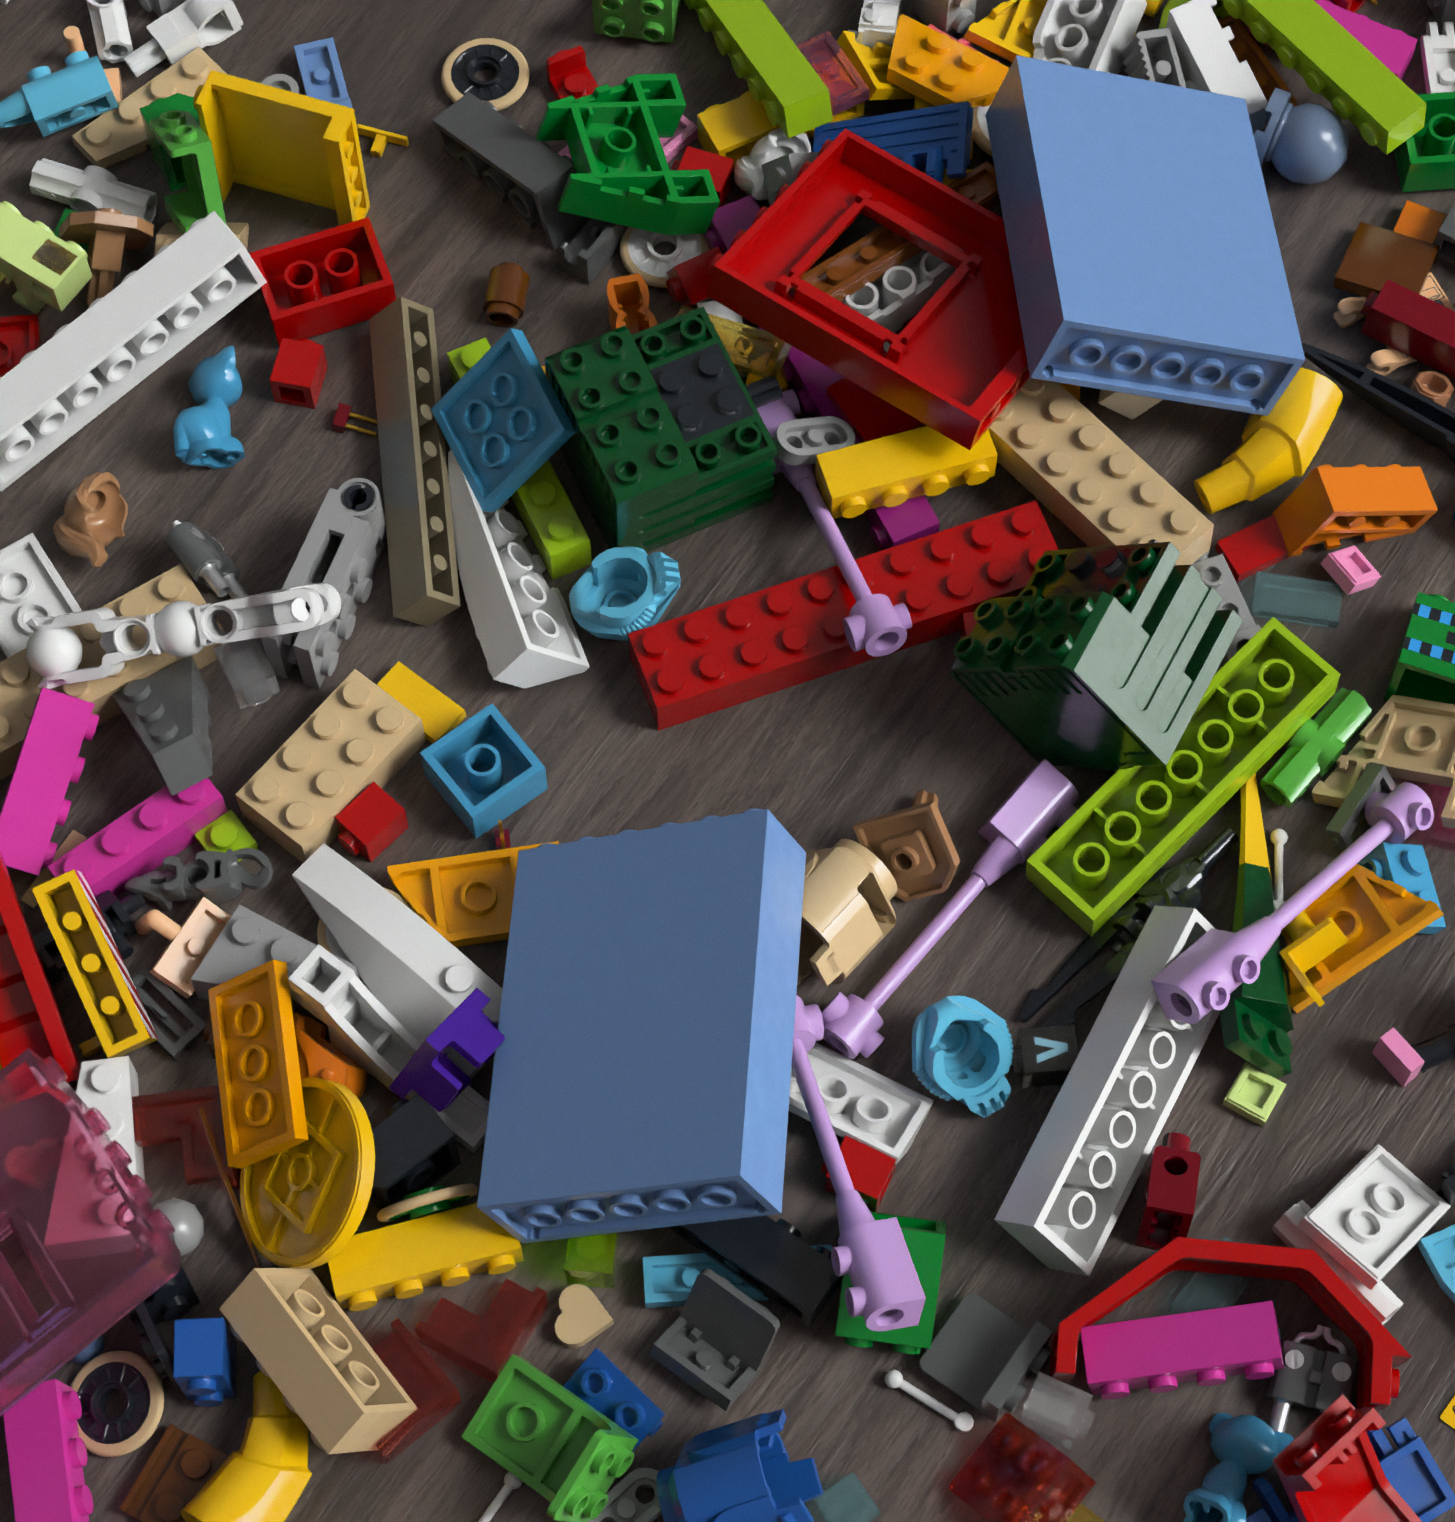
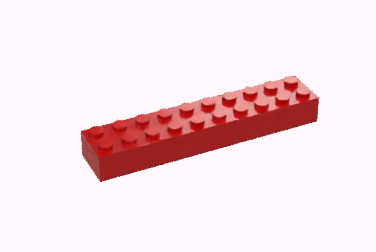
M1035 500L854 560L872 594L888 596L893 606L904 603L909 611L912 628L906 630V641L895 651L898 652L960 631L962 613L975 611L985 600L1018 596L1024 590L1033 574L1037 560L1045 551L1059 549ZM838 565L628 633L629 657L658 731L880 658L869 655L865 648L854 652L848 643L843 627V618L849 617L851 608L857 602Z

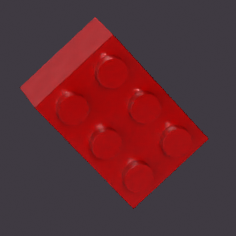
M369 217L249 253L267 281L266 284L259 288V292L279 347L282 338L293 340L299 338L307 339L369 320L396 300L394 283Z

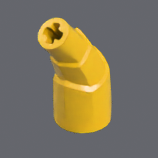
M1300 367L1268 416L1251 413L1241 436L1243 443L1222 462V466L1194 480L1196 492L1206 511L1212 515L1244 500L1253 501L1293 477H1302L1318 451L1341 404L1343 395L1338 386L1327 377Z
M261 1371L253 1377L252 1416L248 1418L240 1450L234 1451L229 1455L209 1481L180 1511L181 1516L186 1522H285L309 1483L312 1472L308 1469V1427L299 1415L292 1412L286 1406L283 1400L284 1395L273 1380Z

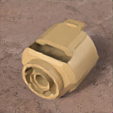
M840 839L832 848L806 852L797 985L810 974L826 986L842 983L896 925V914L890 903V900L898 890L893 875L876 855L853 840Z

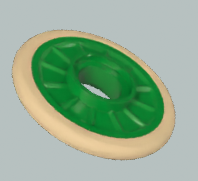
M462 1184L448 1188L445 1185L424 1189L405 1196L403 1201L381 1209L377 1214V1218L381 1222L405 1218L413 1220L451 1209V1205L476 1195L478 1188L475 1184Z

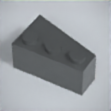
M192 656L185 657L145 679L134 680L127 684L123 690L113 694L132 736L172 796L212 776V742L208 736V727H211V717L208 713L211 695Z

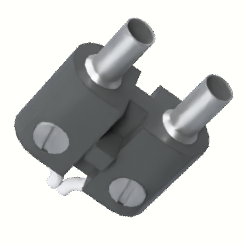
M177 520L174 521L172 524L173 528L165 537V543L192 578L202 585L206 584L208 588L214 590L218 597H223L227 594L232 599L248 596L237 582L240 570L225 553L223 546L204 529L200 530L198 526L190 522L181 523Z
M1318 1325L1314 1332L1299 1333L1293 1341L1280 1339L1284 1369L1274 1370L1275 1375L1269 1378L1266 1397L1274 1400L1269 1426L1273 1431L1285 1433L1291 1405L1307 1407L1322 1414L1342 1394L1350 1403L1352 1402L1360 1360L1346 1356L1345 1346L1331 1336V1328ZM1323 1333L1325 1340L1330 1345L1337 1347L1339 1353L1318 1350L1316 1347L1301 1344L1300 1342L1304 1339H1316Z

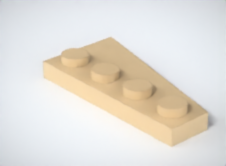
M197 47L120 101L118 108L103 113L72 135L74 146L94 166L102 168L146 151L149 142L139 108L149 105L156 99L166 98L176 93L194 97L197 87L205 84L211 70L227 73L200 47Z

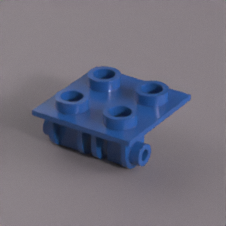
M598 1348L594 1349L563 1386L637 1438L639 1441L632 1452L636 1450L647 1435L652 1437L663 1426L661 1419L665 1413Z

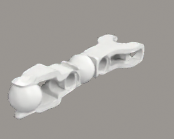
M315 583L229 599L212 605L207 603L198 606L189 601H174L167 604L160 612L149 615L116 617L113 610L103 607L58 616L33 617L25 623L34 631L26 645V658L31 668L43 676L38 687L52 689L64 684L102 679L118 674L123 670L125 661L151 653L157 655L167 652L176 657H189L197 654L204 646L215 643H228L308 630L336 619L340 613L341 599L339 593L332 585ZM319 594L324 596L328 602L327 610L325 612L324 605ZM306 602L310 607V613L307 611L305 607ZM221 610L228 612L232 617L233 627L229 633L222 631L217 624V616ZM93 623L96 630L102 633L100 645L106 651V654L102 657V665L77 669L82 660L83 645L77 633L68 626ZM135 625L142 627L146 632L147 642L143 648L137 646L133 641L132 630Z

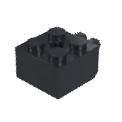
M419 1094L411 1100L404 1098L398 1101L388 1110L387 1118L372 1129L375 1146V1171L368 1203L372 1201L379 1211L403 1201L404 1197L409 1194L431 1188L461 1164L454 1133Z

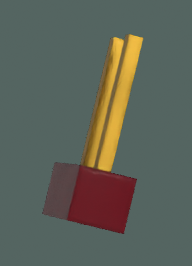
M339 403L332 423L333 431L344 434L345 428L376 437L377 432L347 423L349 417L378 425L377 420L351 413L352 406Z
M498 820L499 830H494L497 850L511 848L509 829H503L502 821Z

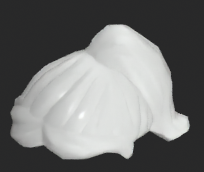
M781 128L769 132L768 135L755 143L749 156L737 159L733 171L735 184L747 195L752 194V197L759 201L767 200L768 194L761 165L786 154L810 153L811 145L807 135L801 133L788 139Z

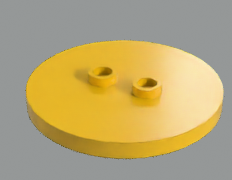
M320 1078L301 1079L308 1141L242 1168L240 1173L241 1210L251 1240L257 1250L267 1260L287 1268L312 1269L329 1262L338 1255L357 1231L367 1209L373 1186L375 1146L367 1113L357 1096L346 1086L335 1081Z

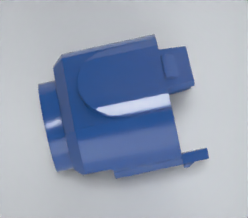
M784 1409L770 1413H761L700 1433L690 1441L685 1442L675 1465L659 1470L657 1474V1495L664 1522H814L804 1503L823 1495L817 1467L813 1458L790 1461L787 1450L778 1433L783 1430L787 1418Z

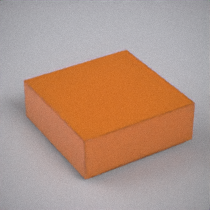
M1407 200L1393 232L1434 244L1446 214Z

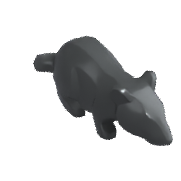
M244 848L233 851L228 849L226 853L201 851L196 854V861L187 864L175 856L165 857L163 859V867L169 870L164 873L152 871L142 876L134 877L125 884V889L132 893H140L147 901L157 902L164 911H169L172 908L173 901L190 900L198 902L202 897H205L213 904H222L236 899L246 887L251 890H261L267 887L272 879L273 869L268 857L260 850ZM237 859L256 861L261 867L259 873L256 875L251 874L240 865Z

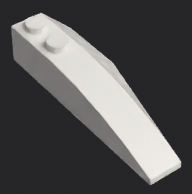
M1048 0L1034 31L1032 42L1034 46L1033 59L1118 75L1124 58L1120 55L1135 35L1147 6L1146 0Z
M452 450L448 452L449 486L458 570L468 610L475 627V635L480 641L487 661V668L493 680L525 689L585 672L590 666L565 600L559 589L553 587L550 589L541 573L547 568L540 555L531 556L522 540L528 535L520 520H516L504 508L509 500L507 499L495 512L482 511Z
M323 843L292 874L293 879L321 921L326 924L337 940L338 946L346 958L357 967L366 988L421 1044L476 988L491 999L483 1009V1013L498 1026L503 989L427 922L355 865ZM454 1048L447 1054V1057L471 1079L485 1065L483 1063L478 1068L474 1067Z

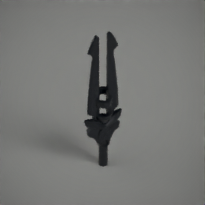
M1225 828L1196 857L1192 856L1182 863L1169 868H1160L1132 896L1136 899L1135 901L1126 902L1092 937L1088 935L1044 988L1031 989L1019 1016L1021 1022H1028L1108 946L1116 955L1039 1028V1033L1043 1037L1075 1024V1013L1077 1010L1117 980L1146 923L1141 914L1146 909L1151 914L1154 906L1195 908L1198 911L1203 904L1200 892L1208 875V869L1239 841L1237 834L1232 829ZM1123 931L1127 932L1131 938L1128 943H1125L1119 936Z

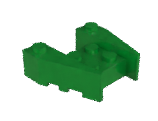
M675 73L636 74L625 78L623 84L611 88L608 84L596 87L593 94L577 99L572 95L547 103L535 136L536 140H566L576 170L575 174L569 175L558 204L559 211L664 235L706 234L720 203L709 169L670 170L659 138L674 136L686 107Z

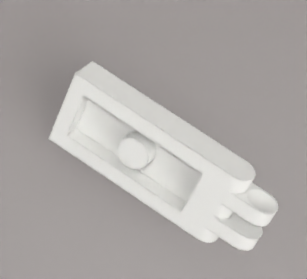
M1427 22L1426 35H1422L1420 38L1426 94L1455 92V33L1453 22H1443L1442 35L1438 33L1437 22Z

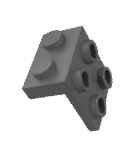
M705 1268L698 1274L681 1315L653 1344L649 1355L726 1412L757 1377L780 1328V1321L766 1307L756 1303L734 1287L726 1278L719 1276L711 1269Z
M969 1293L964 1296L933 1340L931 1349L926 1350L920 1359L919 1368L926 1376L995 1423L1004 1409L1012 1413L1027 1391L1021 1384L1032 1370L1038 1375L1054 1351L1048 1347L1053 1331L1038 1321L1035 1322L1029 1331L977 1294Z

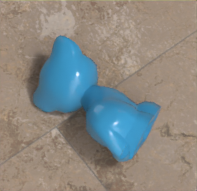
M232 345L223 348L215 355L202 359L189 377L188 390L192 394L193 401L200 406L181 410L173 428L175 455L186 465L224 469L234 466L245 458L243 445L237 438L231 436V421L228 407L238 402L243 391L240 374L235 366V349Z
M1217 1413L1209 1424V1432L1211 1436L1210 1446L1220 1463L1206 1474L1202 1487L1190 1491L1186 1495L1183 1505L1186 1517L1183 1522H1246L1247 1512L1243 1505V1499L1247 1487V1474L1266 1472L1274 1464L1272 1460L1294 1440L1290 1434L1273 1431L1263 1420L1253 1415L1241 1414L1234 1417L1227 1413Z

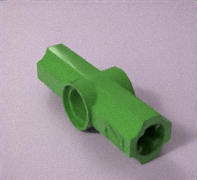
M1342 687L1314 720L1310 718L1301 726L1286 747L1287 751L1260 782L1261 788L1270 800L1278 806L1283 805L1290 808L1318 775L1322 777L1327 773L1344 751L1347 741L1372 712V709L1368 706L1366 699L1355 690H1347Z

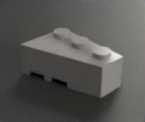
M239 904L190 980L198 998L209 1000V989L273 959L287 962L289 978L317 945ZM334 955L336 958H338L340 961H342L344 964H346L348 967L354 970L355 975L360 980L358 970L355 965ZM291 996L293 1015L297 1012L310 1018L318 1019L292 999Z

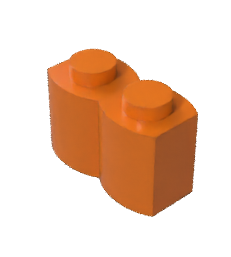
M636 273L609 279L607 284V301L611 330L626 326L631 335L658 325L650 311L648 286L641 275Z

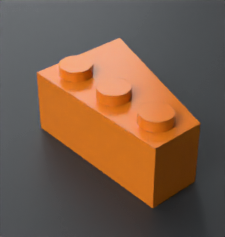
M1326 464L1312 469L1308 473V477L1272 515L1274 514L1289 558L1301 555L1302 549L1305 546L1324 543L1326 550L1339 548L1341 545L1339 540L1362 536L1365 543L1415 533L1438 509L1421 466L1401 467L1399 464H1392L1386 467H1367L1364 464H1359L1352 467H1333Z

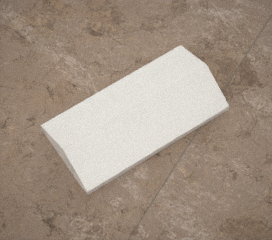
M815 1043L814 1047L807 1052V1056L835 1134L843 1138L846 1135L896 1159L895 1164H897L910 1149L934 1100ZM791 1067L789 1111L810 1121Z

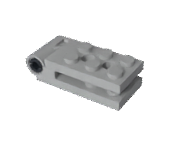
M353 478L344 482L338 490L329 488L282 589L315 583L330 584L339 593L341 599L340 613L333 621L308 630L261 637L272 674L288 678L293 665L299 667L303 684L320 689L325 676L330 677L334 673L339 658L337 650L342 640H348L353 632L356 622L354 614L359 603H365L371 593L373 584L371 577L387 545L386 522L380 493L372 481L365 478ZM319 594L322 599L325 612L327 610L328 602L324 596ZM306 602L305 607L307 611L310 613V607Z

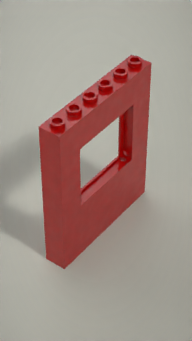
M846 128L833 141L828 139L823 144L817 158L812 163L807 161L798 172L796 180L791 185L784 184L779 190L774 203L769 208L762 207L755 216L752 226L747 231L740 230L734 237L730 249L724 255L718 253L708 267L707 276L710 277L706 296L968 450L972 449L1030 379L1003 218ZM860 213L957 268L899 335L801 279L806 271ZM792 287L796 288L794 297L789 294V290ZM885 341L891 343L888 352L883 348Z

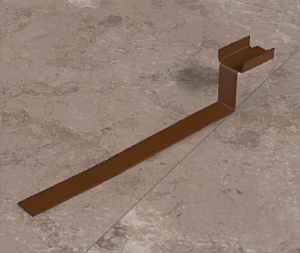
M202 1106L198 1111L216 1165L252 1253L257 1268H263L221 1162ZM275 1264V1265H272V1266H269V1267H266V1268H275V1267H278L279 1265H276V1264Z

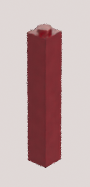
M1389 279L1386 280L1379 294L1371 291L1360 312L1367 316L1360 333L1455 379V311Z

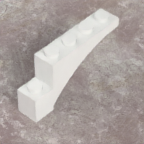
M318 944L288 978L292 999L328 1025L331 1045L389 1088L421 1046V1043L366 988L355 975V971ZM469 1085L447 1109L438 1112L433 1108L454 1133L455 1139L474 1153L485 1141L489 1101ZM412 1090L405 1098L411 1100L418 1093Z

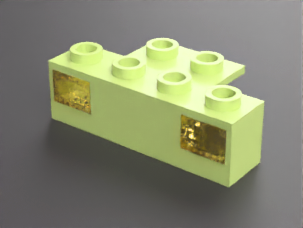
M3 201L0 203V282L4 278H6V284L13 280L17 288V292L12 296L13 300L35 314L46 303L62 312L93 277L87 261V253L74 241L68 240L66 243L55 236L52 230L40 221L33 223L23 217L19 210L11 203Z

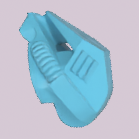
M634 546L607 549L592 561V565L572 587L569 593L571 614L582 628L596 637L628 641V633L656 625L681 586L678 561L673 560L662 552H654L648 555L644 549Z
M946 996L933 1003L916 1017L913 1025L912 1073L915 1072L918 1080L922 1081L921 1084L930 1093L939 1096L940 1099L944 1098L945 1101L956 1099L983 1118L1004 1107L1011 1093V1087L1004 1075L1009 1072V1067L1013 1063L1012 1054L1014 1050L1012 1048L1014 1045L1012 1044V1038H1010L1011 1034L1008 1033L1009 1029L1005 1022L1006 1020L977 1000L966 996Z

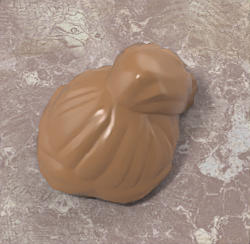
M96 472L86 476L67 496L64 514L55 521L53 526V533L59 547L73 557L88 558L93 567H101L107 561L108 554L105 551V546H108L116 538H122L125 535L124 524L128 515V504L120 494V485L116 477L110 472Z

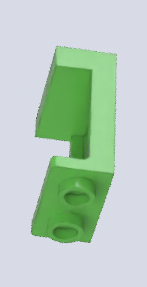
M171 110L162 113L160 118L150 120L151 131L171 158L181 157L187 191L163 197L166 212L181 234H185L195 221L205 218L213 211L226 224L211 140L189 111Z

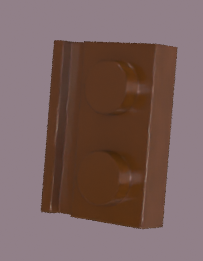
M170 1423L119 1509L122 1513L140 1522H186L181 1516L180 1511L195 1497L229 1455Z

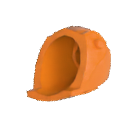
M295 1012L293 1019L301 1079L320 1078L338 1082L350 1089L360 1099L366 1086L367 1071L325 1039L327 1026L304 1014Z

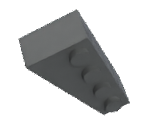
M468 92L432 120L442 149L476 180L483 177L492 195L502 204L510 200L521 213L519 219L527 227L532 229L538 225L545 232L544 242L554 251L563 242L568 241L577 234L590 219L584 216L561 212L558 209V204L569 175L576 173L572 159L566 155L560 156L545 141H537L536 138L524 131L523 127L515 119L511 118L509 120L501 115L489 101L483 102Z

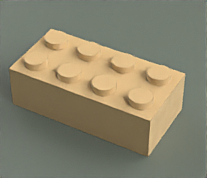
M354 669L235 794L242 816L304 863L323 843L329 846L339 835L335 817L373 781L383 788L426 742L422 719L358 670Z
M254 1268L219 1308L229 1321V1328L233 1335L247 1345L256 1357L257 1367L264 1375L273 1380L284 1395L283 1400L286 1406L300 1416L311 1431L310 1436L313 1442L327 1454L383 1450L419 1410L311 1269Z

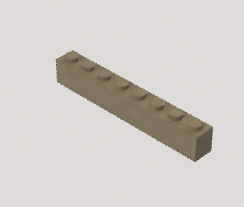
M399 297L369 319L393 616L428 627L459 608L460 595L445 436L431 411L441 399L434 312L429 307Z

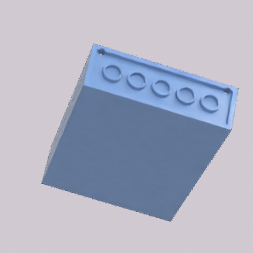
M1016 55L986 113V121L1030 378L1268 416L1304 363L1305 356L1245 99Z
M753 808L740 814L722 817L706 816L699 821L681 824L664 823L657 828L639 831L623 830L615 835L597 838L587 836L578 839V841L562 844L545 843L537 848L519 851L498 1031L504 1035L505 1040L495 1050L477 1208L520 1242L530 1243L782 1213L806 852L768 809Z

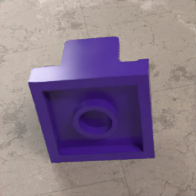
M476 988L425 1039L389 1088L401 1099H404L414 1090L438 1112L447 1109L471 1083V1078L447 1057V1054L454 1048L468 1062L478 1068L483 1063L487 1064L495 1056V1050L505 1040L504 1035L498 1031V1026L483 1013V1009L491 999Z

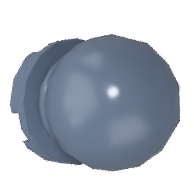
M1275 88L1265 108V111L1268 112L1266 118L1268 125L1265 132L1257 129L1254 135L1261 168L1265 162L1271 161L1278 174L1292 183L1314 185L1329 180L1347 160L1349 132L1342 119L1323 105L1305 103L1293 107V104L1289 103L1292 93Z

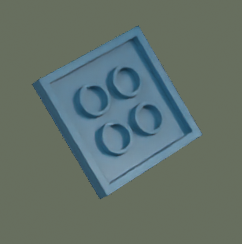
M512 328L431 409L482 511L495 512L576 433L523 331Z

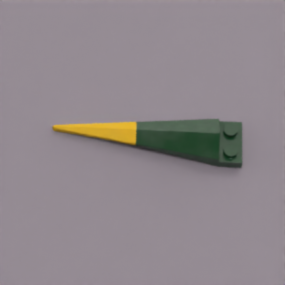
M1256 773L1240 788V857L1233 933L1265 916L1271 915L1276 910ZM1280 935L1261 960L1260 974L1257 980L1251 984L1242 983L1230 993V1000L1227 1006L1220 1010L1224 1047L1276 1079L1292 1073L1289 1055L1292 1052V1045L1287 1032L1294 1030L1284 959L1279 953L1282 950Z

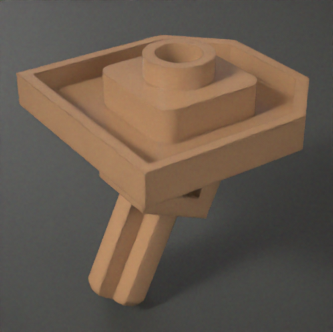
M112 208L73 212L68 215L59 227L58 238L63 241L71 240L75 243L88 244L87 261L93 277L88 283L87 305L90 306L93 301L106 296L113 290L115 272H120L123 249L141 251L153 237L154 224L138 216L124 215L121 211Z
M925 790L916 792L912 807L858 821L853 826L859 843L876 855L891 872L898 888L895 896L905 902L945 892L949 888L960 863L956 849L938 809L939 799L935 793H928Z

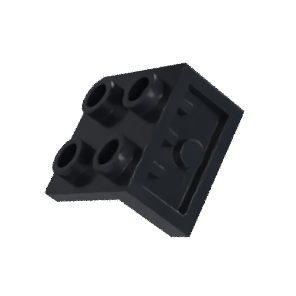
M172 1249L120 1275L127 1292L119 1297L130 1320L134 1323L139 1333L140 1343L149 1361L152 1362L160 1380L169 1376L178 1390L180 1387L173 1377L174 1359L157 1324L165 1320L181 1318L189 1312L191 1307L201 1302L176 1253Z

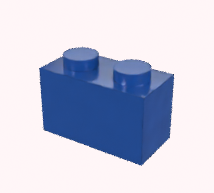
M224 1318L175 1320L173 1377L187 1400H194V1405L214 1407L222 1405L223 1399H235L237 1342Z

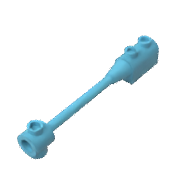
M77 51L65 58L66 68L51 73L48 66H39L27 73L29 82L21 85L22 88L0 101V129L36 122L43 137L118 108L119 105L98 56L89 58L86 51Z

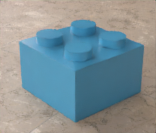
M493 703L420 752L424 775L476 839L496 826L498 820L503 821L548 789L545 766Z

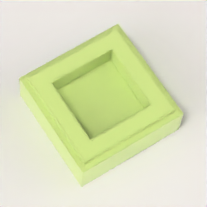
M1245 1062L1222 1105L1264 1127L1287 1084Z

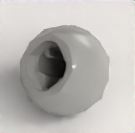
M171 1198L157 1203L148 1213L145 1221V1239L151 1248L160 1255L172 1249L178 1258L191 1254L200 1244L204 1235L202 1215L195 1205L181 1199Z

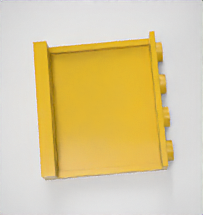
M214 70L210 71L205 84L199 85L196 89L193 107L198 112L199 126L211 140L222 202H225L233 182L336 210L339 226L366 217L370 208V201L353 108Z

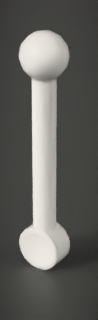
M1280 828L1273 830L1270 834V840L1274 844V899L1276 909L1285 902L1283 900V845L1287 842L1288 836Z
M890 1370L885 1374L884 1380L889 1388H900L954 1422V1427L958 1432L966 1433L972 1429L974 1419L969 1413L961 1412L958 1414L903 1380L902 1374L897 1370Z
M508 1472L504 1477V1486L478 1522H490L513 1489H518L523 1481Z

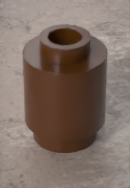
M503 262L499 266L490 269L483 302V310L486 312L485 319L489 323L499 327H514L517 325L518 319L523 317L530 276L524 271L522 266L513 262Z

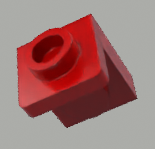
M582 46L561 50L546 59L547 83L556 100L572 95L577 99L593 94L594 89L599 87L586 65V53Z

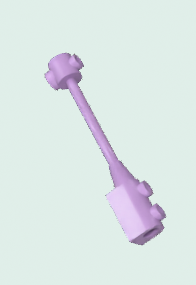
M793 389L782 392L783 397L781 399L757 408L771 438L781 423L788 420H797L795 414L800 413V405ZM774 457L776 469L772 475L782 472L797 491L801 492L857 602L851 608L849 617L843 618L845 635L851 649L856 652L865 648L869 655L875 657L895 652L906 641V630L912 628L911 617L906 605L900 603L893 606L888 596L871 593L816 486L813 465H790L781 461L778 457Z
M1046 759L1042 760L1027 774L978 830V833L989 842V845L975 863L970 872L971 876L866 997L862 999L853 994H849L846 997L841 992H838L822 1009L821 1013L824 1023L823 1038L838 1053L849 1059H854L861 1053L867 1059L885 1039L878 1033L884 1025L883 1019L877 1012L879 1008L984 887H989L1016 865L1024 863L1028 857L1030 858L1048 840L1046 836L1055 826L1060 828L1078 810L1073 806L1079 799L1077 789Z
M1409 782L1399 784L1390 793L1376 792L1372 794L1365 806V817L1368 824L1372 827L1271 915L1265 916L1234 933L1211 928L1151 980L1166 1019L1196 1024L1212 1009L1218 1011L1224 1009L1229 1003L1231 992L1242 983L1251 984L1257 980L1260 974L1261 960L1286 925L1382 841L1400 844L1417 829L1427 830L1432 825L1434 811L1427 794L1420 787Z
M796 995L792 1069L837 1196L836 1209L840 1237L838 1238L839 1246L833 1247L831 1250V1261L836 1276L849 1274L853 1286L845 1290L847 1311L850 1317L863 1315L867 1328L872 1331L880 1332L916 1326L919 1324L926 1297L898 1219L894 1217L875 1220L858 1191L854 1189L807 1056V1052L814 1047L816 1041L823 1039L824 1023L822 1013L817 1004L804 1006L803 1000Z

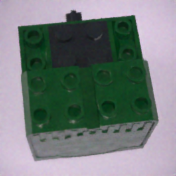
M704 306L631 335L626 326H622L544 358L545 375L576 432L560 449L609 549L634 546L644 549L647 553L773 501L771 487L774 486L775 479L772 473L776 469V463L773 458L777 457V447L757 408L783 397L779 389L780 384L773 375H770L746 386L744 385Z
M1151 539L1148 543L1050 550L1045 551L1037 560L1033 574L1024 590L1018 596L991 598L985 600L976 608L974 619L977 623L970 635L960 639L954 647L953 653L957 659L950 670V675L1038 763L1046 759L1053 766H1073L1095 770L1128 769L1134 766H1166L1243 620L1233 609L1217 610L1222 597L1213 587L1206 586L1200 579L1202 575L1191 564L1175 565L1181 553L1171 542H1157Z

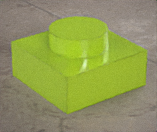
M229 810L194 834L196 841L204 851L226 853L228 849L233 851L244 848L259 849L255 839L232 810Z

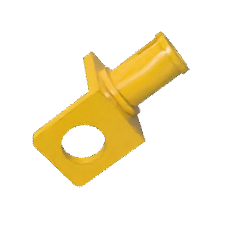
M1304 910L1294 921H1291L1283 928L1293 943L1279 953L1306 992L1321 1007L1325 1002L1305 975V972L1346 944L1348 939L1331 917L1326 918L1315 926Z

